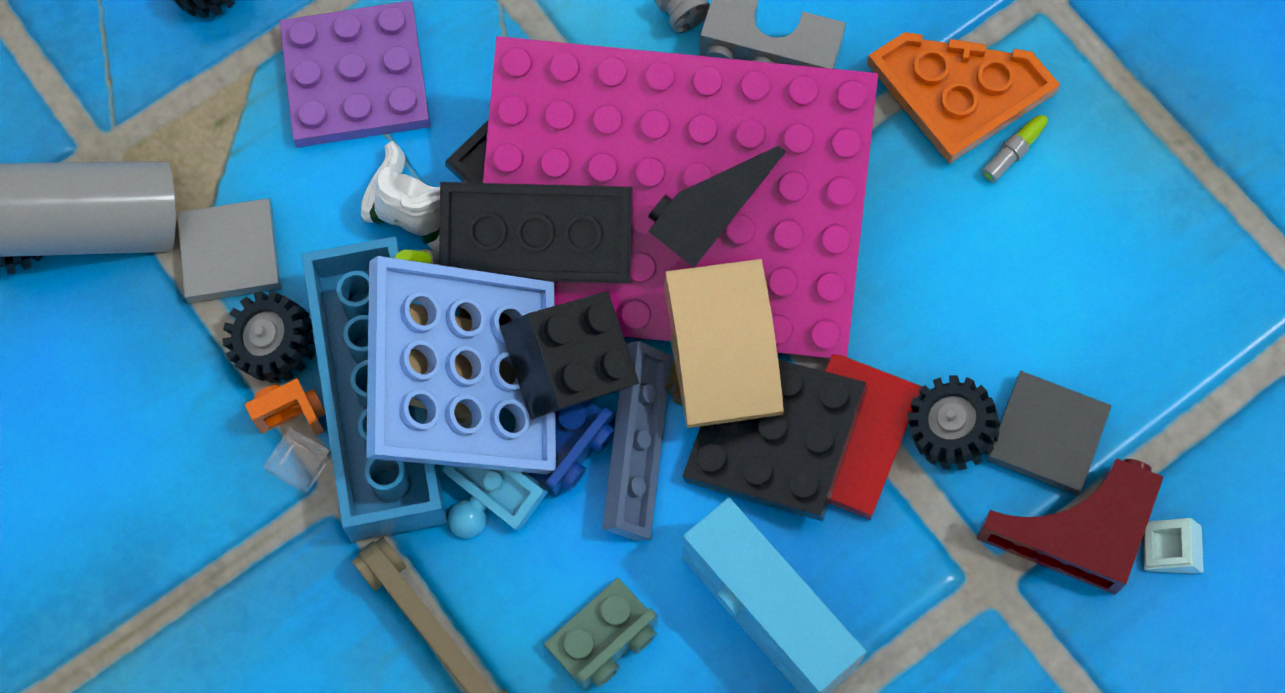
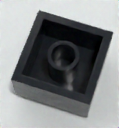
M608 291L534 311L500 327L531 420L608 396L639 384Z

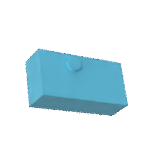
M730 497L683 535L682 559L799 693H831L858 669L867 651Z

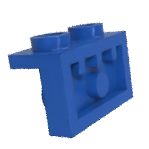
M591 401L555 412L556 470L549 474H528L549 490L548 492L554 497H557L563 488L571 491L584 475L586 467L582 464L593 450L597 453L602 452L613 438L614 429L612 425L614 424V413L607 407H604L603 410Z

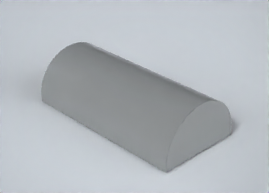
M167 161L0 163V257L172 252L175 240L176 208L173 177Z

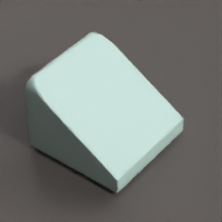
M1192 518L1148 521L1143 535L1145 571L1203 573V543L1200 524Z

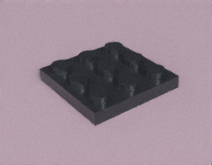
M778 359L783 415L700 426L682 477L689 484L823 522L867 392L866 382Z

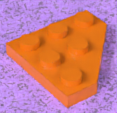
M908 32L902 33L868 55L867 65L874 73H878V78L949 164L1055 95L1060 87L1059 82L1032 51L1013 49L1012 53L986 49V44L950 39L949 43L925 40L922 39L923 35Z

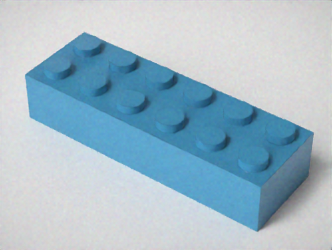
M396 236L301 254L342 528L351 542L448 523L437 464L366 458L369 261L377 256L394 258L401 251ZM409 405L408 409L412 419L420 424H424L427 419V409Z

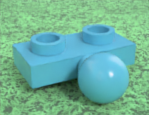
M445 465L441 470L472 495L469 500H462L454 504L447 518L448 526L452 533L464 539L474 538L483 531L486 525L485 510L487 508L515 530L521 529L549 491L526 472Z

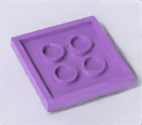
M412 0L279 20L292 134L296 148L431 127Z

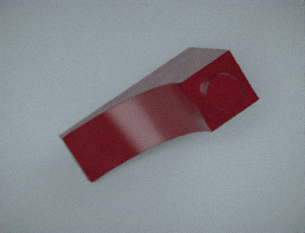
M1116 458L1106 471L1097 490L1079 504L1056 514L1039 517L1012 516L989 510L981 524L976 539L1116 595L1127 584L1163 476L1151 472L1152 468L1139 460L1124 459L1122 461Z

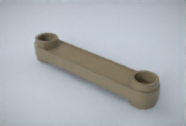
M381 537L376 542L372 541L359 551L358 556L351 561L375 592L382 586L385 588L467 693H494L402 577L400 572L406 568V565L385 538ZM503 689V690H502L501 692H499V693H507V692H506L505 689Z

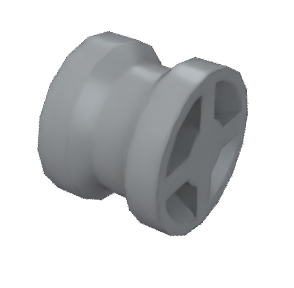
M655 0L660 11L668 13L670 16V26L677 33L687 32L701 24L706 19L710 6L708 0Z

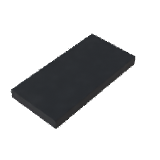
M440 182L439 265L543 281L631 283L633 187Z

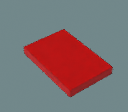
M832 354L825 372L866 382L867 392L829 504L871 520L909 423L908 412H913L910 404L914 397L918 399L919 390L923 386L845 356Z

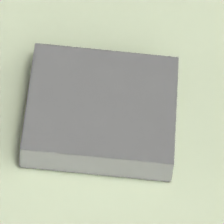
M269 198L177 212L184 294L188 303L281 289L273 210Z

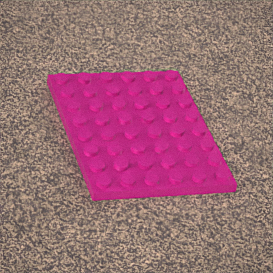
M496 36L483 183L633 187L631 283L550 281L554 282V306L608 291L624 337L671 341V326L663 288L666 271L762 259L777 353L831 358L832 354L847 357L878 73ZM778 145L786 151L695 267L691 266L648 232L655 223L648 215L665 194L674 199L678 192Z

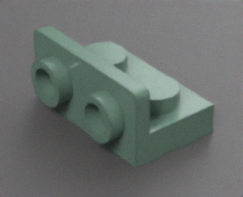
M616 578L547 640L544 646L584 691L593 683L597 688H600L619 671L620 666L616 663L630 649L635 654L639 653L656 637L657 633L653 628L658 625V615L651 608L648 610L619 578Z

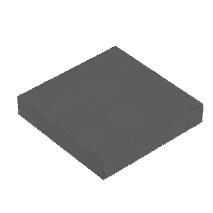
M1020 371L998 427V442L993 441L994 450L988 455L986 460L1078 496L1085 483L1112 405Z

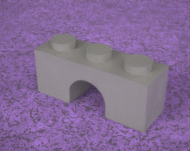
M711 0L700 34L699 56L830 69L836 68L843 44L846 22L802 11L799 24L791 34L784 37H770L762 33L756 26L759 0Z

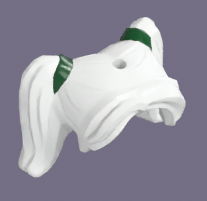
M391 141L384 146L385 160L374 174L363 196L361 217L367 223H388L401 227L414 235L420 236L423 243L427 244L431 249L439 251L440 187L428 186L414 177L402 174L405 165V154L399 145Z

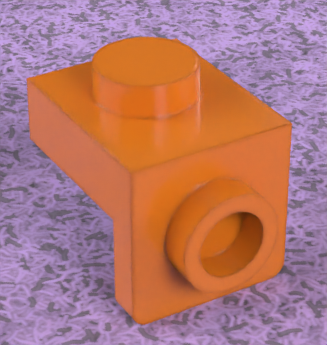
M298 378L282 386L271 385L265 387L254 395L253 400L244 404L261 434L302 414L305 415L316 436L325 432L318 419L325 415V409L315 390L312 389L305 392Z

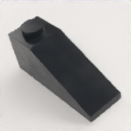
M778 145L678 192L674 199L665 194L648 215L655 222L648 232L691 266L695 267L786 151Z

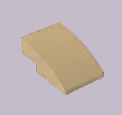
M762 259L666 271L663 288L671 326L670 340L686 427L693 428L783 415L779 361Z

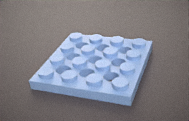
M377 256L370 260L366 458L537 474L554 472L556 470L555 413L531 420L517 377L514 384L511 385L506 383L499 373L501 360H505L512 365L499 326L500 314H507L512 320H515L525 314L554 306V282ZM412 301L419 302L425 307L428 313L426 325H420L412 319L409 311ZM457 307L465 309L472 318V328L470 331L461 329L456 323L455 310ZM412 349L420 351L426 357L428 367L425 374H419L411 367L409 354ZM457 355L466 357L471 363L472 375L469 380L462 378L455 369V358ZM411 398L419 399L425 405L427 419L424 424L416 422L410 416L408 406ZM457 403L467 406L472 414V423L469 428L462 427L455 418L454 410ZM502 408L510 410L515 417L516 427L513 433L506 431L500 424L499 413Z

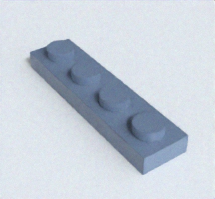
M635 341L626 345L639 384L619 391L602 529L635 541L651 540L672 355L640 341Z

